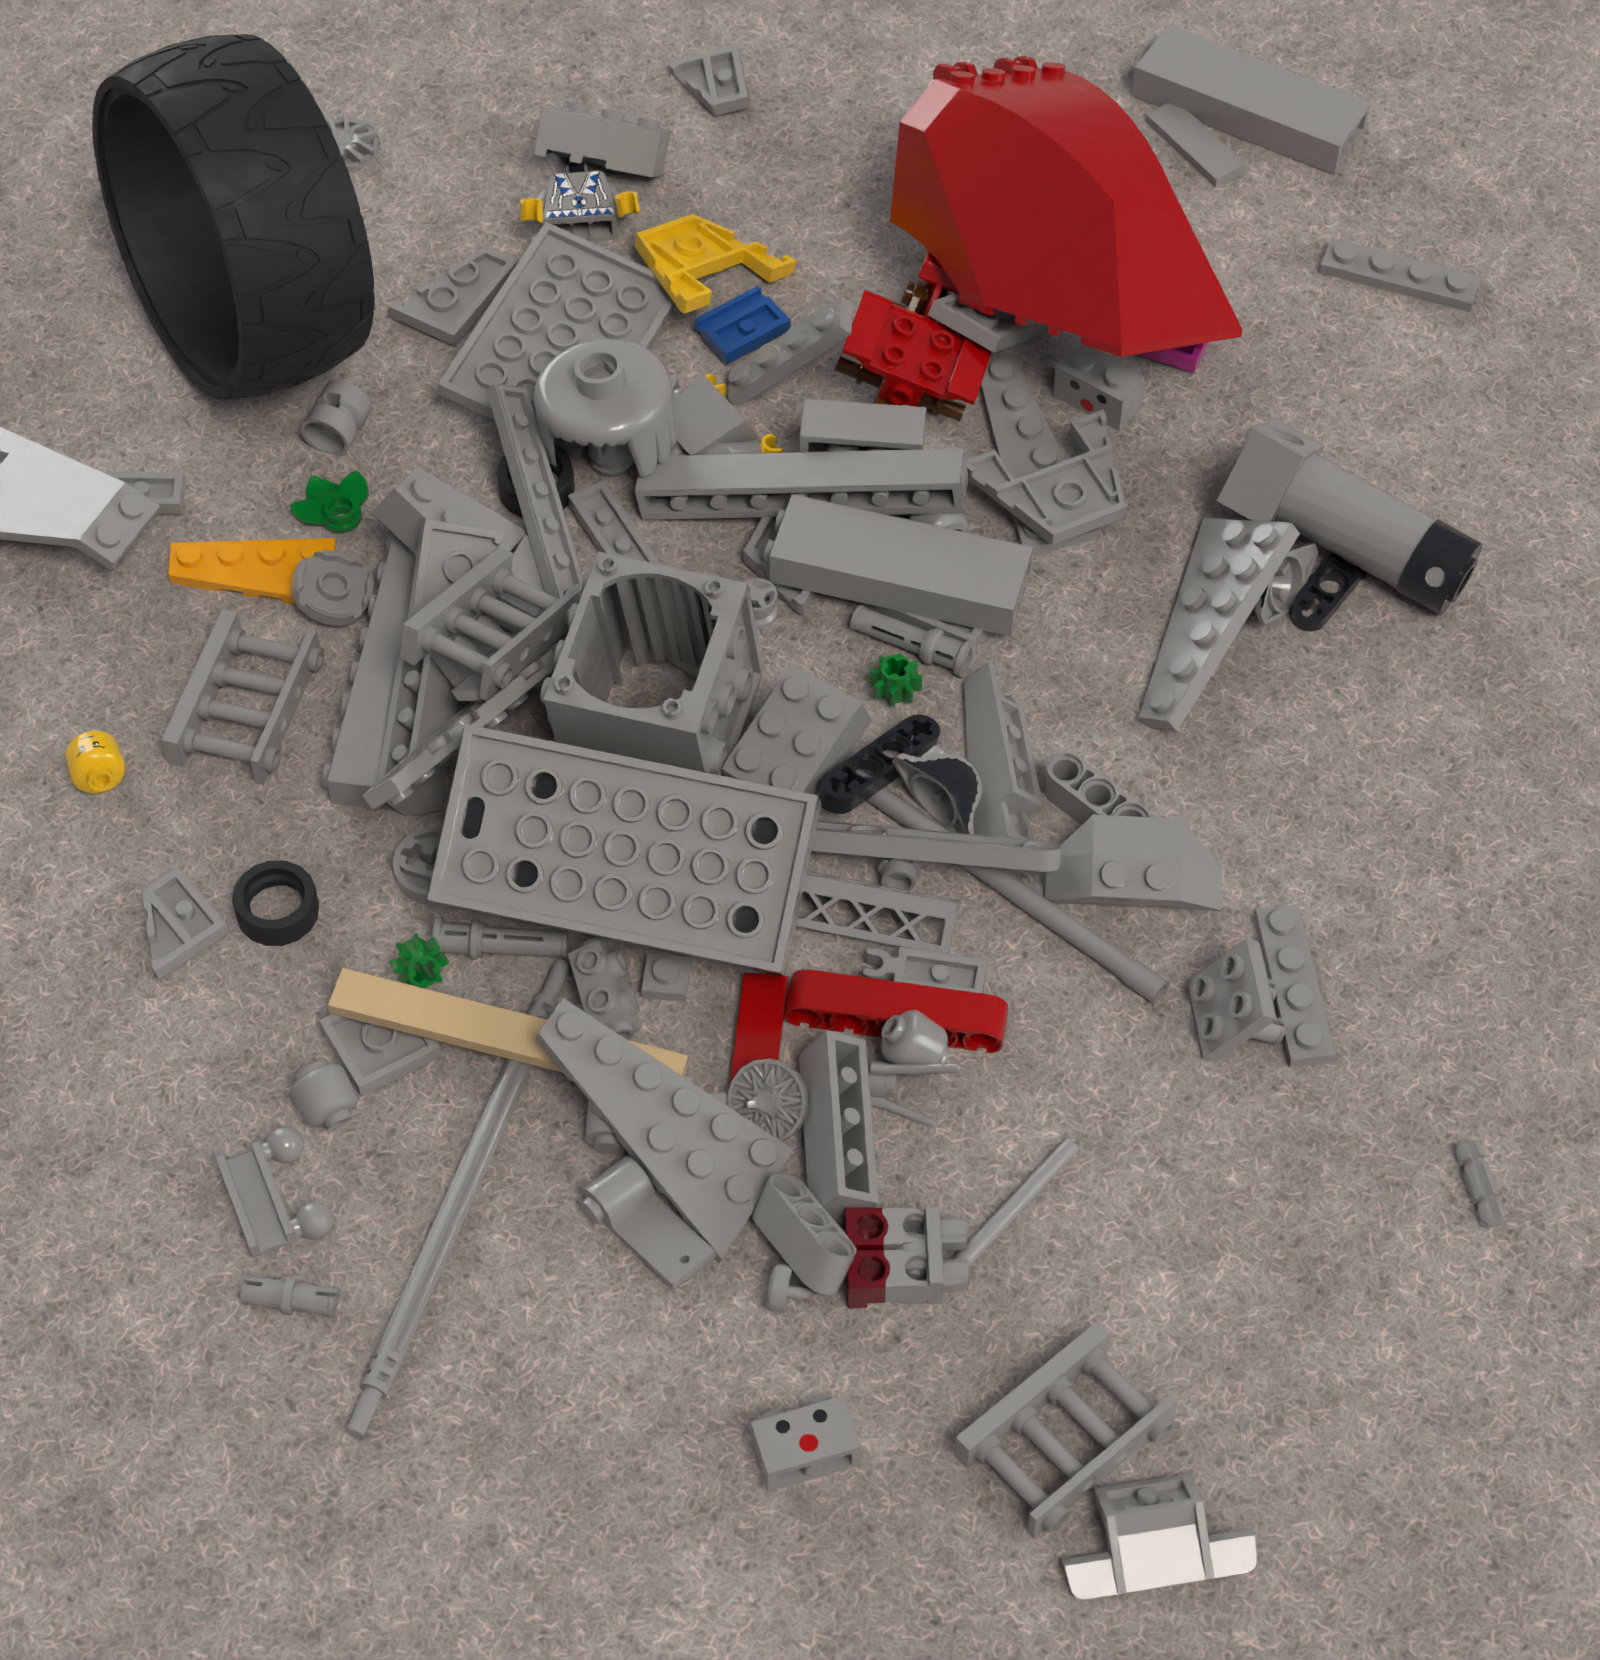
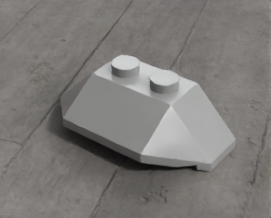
M1093 814L1061 844V868L1057 871L1046 872L1045 898L1051 903L1221 911L1222 866L1184 821L1178 818Z

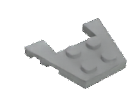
M1103 409L1070 421V433L1083 451V454L1014 479L994 449L966 460L968 480L1051 545L1125 518V499L1118 468L1115 467L1111 436L1108 435L1107 418Z

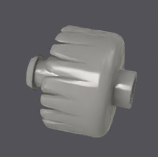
M597 339L576 344L556 355L544 367L536 381L534 405L539 432L549 463L556 466L554 436L562 438L569 443L575 441L578 445H587L591 465L600 474L607 477L624 475L631 469L634 462L639 476L642 478L648 477L656 469L657 458L659 464L664 463L669 457L670 448H673L677 442V420L670 375L661 359L639 344L620 339Z

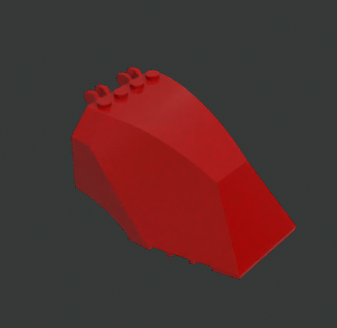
M1017 56L1014 60L998 58L994 67L982 69V74L977 73L974 64L967 62H957L954 66L948 64H938V66H935L932 73L934 80L899 121L890 223L913 236L936 258L959 292L960 303L988 315L995 314L996 309L1016 315L1015 323L1022 326L1028 323V319L1048 325V334L1059 336L1061 335V330L1082 336V345L1120 357L1242 337L1243 329L1169 183L1162 165L1134 121L1116 101L1083 77L1065 71V65L1045 62L1042 63V68H1038L1035 60L1027 56Z

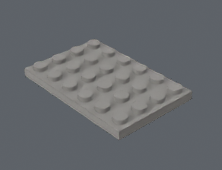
M545 221L439 381L437 394L495 420L487 390L493 384L527 388L537 420L534 405L536 381L544 367L556 355L576 344L597 339L626 340L639 344L649 350L675 309L676 304L651 269ZM554 436V446L561 448L566 454L581 460L587 450V445L581 446L575 441L569 443L562 438Z

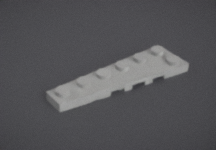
M1014 355L989 361L980 391L985 411L989 418V427L997 454L1013 478L1016 479L1065 461ZM1013 515L1019 544L1033 547L1032 556L1095 540L1100 537V528L1051 545Z

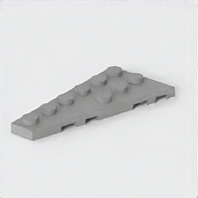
M563 998L539 1031L536 1040L568 1080L575 1082L591 1102L589 1106L600 1119L603 1117L618 1135L616 1139L632 1159L641 1166L661 1194H665L682 1214L681 1219L693 1231L695 1230L715 1250L716 1257L714 1259L720 1263L755 1210L769 1177L772 1174L779 1173L794 1149Z

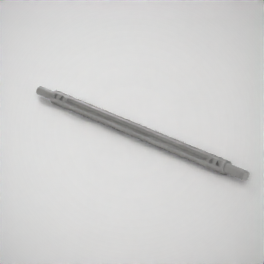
M555 961L541 994L535 995L527 1015L548 1020L558 1006L557 1000L571 971V967L567 963ZM507 1059L381 1342L360 1385L363 1393L346 1428V1432L352 1437L364 1438L381 1398L386 1399L392 1383L403 1362V1358L533 1065Z

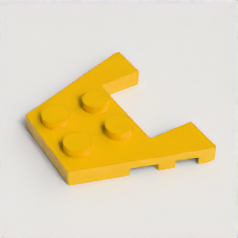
M690 214L636 233L634 243L638 253L678 309L684 314L708 306L711 303L713 291L699 282L698 278L712 273H720L726 268L743 263L770 283L795 272L797 262L794 258L784 255L782 260L767 254L768 247L758 242L744 244L735 240V232L695 214Z

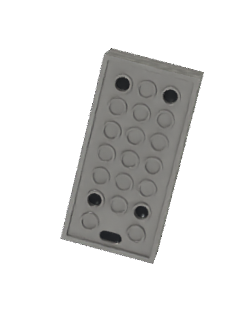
M465 724L427 900L440 906L590 937H601L609 941L786 976L822 803L818 795Z

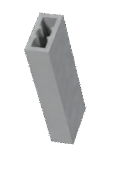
M1167 25L1158 37L1154 36L1151 39L1145 55L1142 58L1138 57L1134 61L1130 71V79L1133 80L1131 96L1159 107L1169 103L1187 110L1202 124L1335 175L1366 129L1371 102L1171 25Z
M792 494L787 509H780L775 524L776 539L775 541L768 540L764 553V564L769 565V581L771 583L1011 636L1031 573L1033 547Z

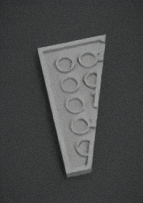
M1203 518L1139 714V719L1146 726L1154 729L1178 731L1300 533L1292 523Z
M559 641L552 644L518 673L508 687L500 689L487 701H469L362 796L372 810L387 801L392 806L399 804L414 792L411 787L412 784L417 786L427 780L436 772L435 765L440 766L458 753L456 748L461 746L465 724L491 729L508 716L505 709L510 711L529 697L526 692H532L541 686L546 677H549L548 674L555 669L554 656Z

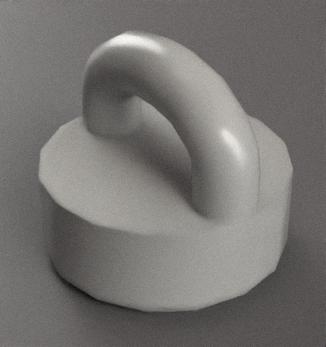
M780 1263L774 1265L767 1295L766 1306L769 1310L785 1313L789 1297L809 1299L813 1294V1291L806 1285L792 1282L794 1271L789 1265Z

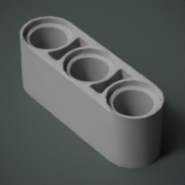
M1061 752L1053 755L1048 760L1044 787L1045 795L1052 804L1078 824H1084L1093 814L1151 817L1144 805L1079 756L1070 752Z
M785 1173L772 1174L753 1212L752 1218L755 1224L808 1288L825 1295L836 1294L856 1255L855 1245L800 1180Z

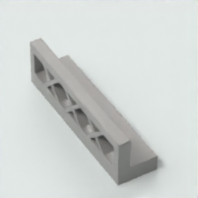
M807 872L803 892L809 893L818 909L805 918L798 916L797 927L905 948L949 954L955 920L959 916L961 900L817 872ZM818 895L833 897V899L823 904ZM840 899L851 901L862 916L849 926L837 924L827 909ZM861 903L876 907L867 913ZM882 908L894 909L905 925L892 934L881 933L870 916ZM904 911L920 915L910 921ZM822 913L828 922L812 918ZM926 916L945 919L941 944L923 941L913 925ZM865 921L871 930L856 928V926ZM908 929L914 939L898 935Z

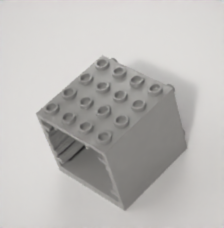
M598 551L593 566H588L583 574V593L579 604L574 603L570 609L568 617L569 631L566 639L560 640L556 647L554 656L556 666L552 677H546L541 689L540 699L546 707L547 723L551 725L554 734L553 741L725 776L721 768L742 738L764 673L748 583ZM626 649L633 650L637 666L646 664L649 654H654L655 661H665V658L668 657L672 658L674 662L686 661L696 667L697 664L701 665L693 690H683L682 696L676 700L669 698L663 705L651 708H628L607 703L613 683L622 684L623 682L619 666Z

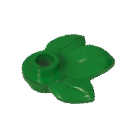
M356 470L348 474L339 485L312 475L306 488L307 499L294 502L290 506L295 517L303 523L324 525L328 530L337 533L348 532L356 528L362 520L361 506L368 499L369 489L363 475Z

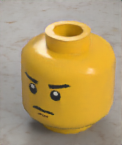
M96 730L84 732L76 736L68 744L65 751V760L70 779L76 788L84 793H106L114 789L123 780L126 770L122 751L116 739L107 732Z

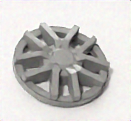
M343 114V118L334 120L331 116L327 118L328 127L332 131L344 162L346 158L354 161L353 163L346 164L348 172L359 170L375 159L379 152L380 143L377 130L371 126L369 120L362 121L348 118V114ZM344 126V129L338 130L336 127ZM373 141L372 147L368 145V143ZM357 152H361V153H363V154H366V156L363 158V157H362L359 153H357Z

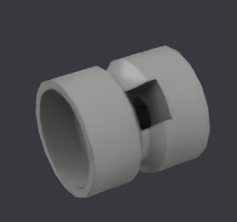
M343 380L327 382L315 406L311 408L301 426L302 436L316 450L336 456L346 454L358 433L357 430L362 427L372 409L370 399L359 387Z

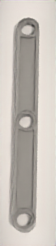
M818 821L812 851L1051 872L1061 868L1062 846L1058 843L1044 840Z

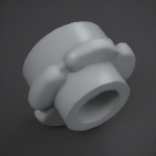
M884 859L878 865V872L881 873V884L912 890L916 885L917 876L921 874V867L913 860Z

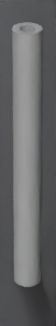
M1065 1138L967 1242L966 1250H959L951 1260L968 1259V1266L970 1267L1079 1151L1077 1145L1072 1140Z

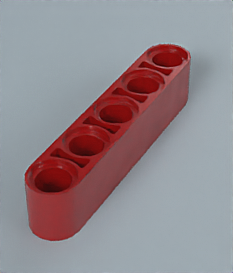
M804 969L796 971L792 975L784 1016L794 1026H800V1023H808L809 1028L844 1032L845 1029L853 1030V1034L882 1038V1028L889 1018L894 1015H900L905 1011L918 1010L945 1029L948 1037V1047L978 1051L979 1047L986 1048V1053H996L1003 1047L1009 1007L1004 999L990 994Z

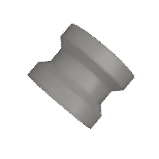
M752 578L744 581L748 583L752 604L759 606V608L753 607L756 629L770 626L777 619L778 593L776 587L770 581L763 578Z

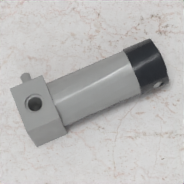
M1275 418L1253 428L1217 499L1219 503L1251 521L1292 523L1302 536L1393 586L1397 592L1438 615H1443L1450 604L1457 600L1476 568L1477 559L1483 546L1481 542L1439 519L1431 518L1320 456L1325 447L1324 444Z

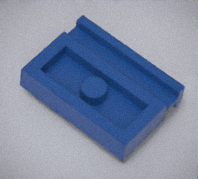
M759 286L694 319V330L704 336V341L726 365L783 335L791 328V319L769 296L765 297L761 293Z

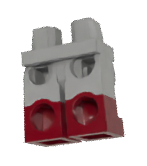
M940 1206L925 1207V1210L918 1208H845V1234L856 1247V1255L847 1272L848 1309L867 1308L868 1303L885 1302L918 1304L928 1301V1304H942L943 1293L968 1290V1259L943 1260L942 1250H966V1219L940 1218Z

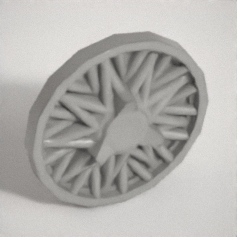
M773 1058L754 1060L742 1067L732 1079L727 1095L728 1107L782 1142L797 1133L805 1122L809 1108L808 1091L801 1075L788 1063Z

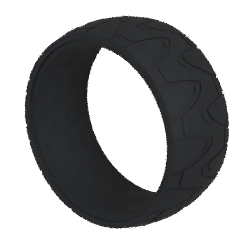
M213 35L183 41L182 43H174L135 59L102 81L97 89L93 104L92 133L97 173L108 219L136 294L165 348L180 369L186 373V376L204 393L217 399L262 396L295 387L323 374L360 350L370 335L375 303L372 259L363 216L360 212L361 209L349 172L332 131L329 129L328 123L311 92L285 57L271 44L254 35Z

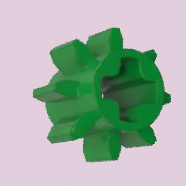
M901 653L890 655L886 658L879 657V669H870V684L874 685V698L879 699L883 697L886 701L890 702L891 707H894L896 703L904 701L912 703L913 690H922V675L918 674V662H911L907 657L902 656Z
M414 933L412 939L407 940L403 944L397 942L398 958L391 960L390 965L394 973H400L398 979L401 983L409 985L412 983L415 986L426 989L427 986L435 982L441 983L443 981L440 976V967L448 965L449 961L444 952H439L441 946L435 937L426 942L420 939L417 933Z

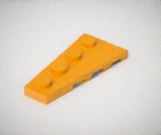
M335 538L171 543L168 571L169 581L171 584L222 592L224 589L242 592L243 596L259 598L260 595L282 599L284 603L296 604L292 597L291 580L298 563L304 558L306 560L308 557H312L315 552L322 550L336 551Z

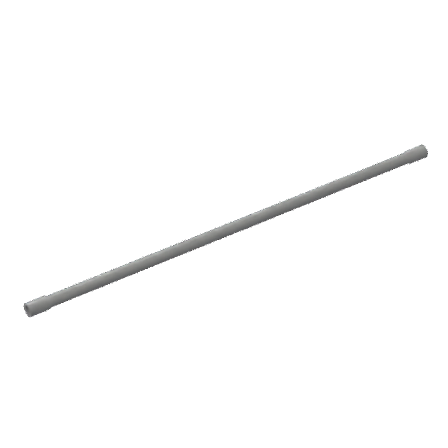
M521 540L515 545V547L510 552L514 554ZM665 658L695 680L697 679L701 667L700 664H697L696 667L686 661L674 662L672 658ZM755 697L749 714V718L754 720L765 703L758 697ZM861 769L856 770L859 775L872 778ZM884 787L867 799L908 829L950 832L887 787ZM960 865L1116 974L1123 983L1153 1004L1167 992L1170 985L1167 980L1140 961L1133 960L1003 868Z

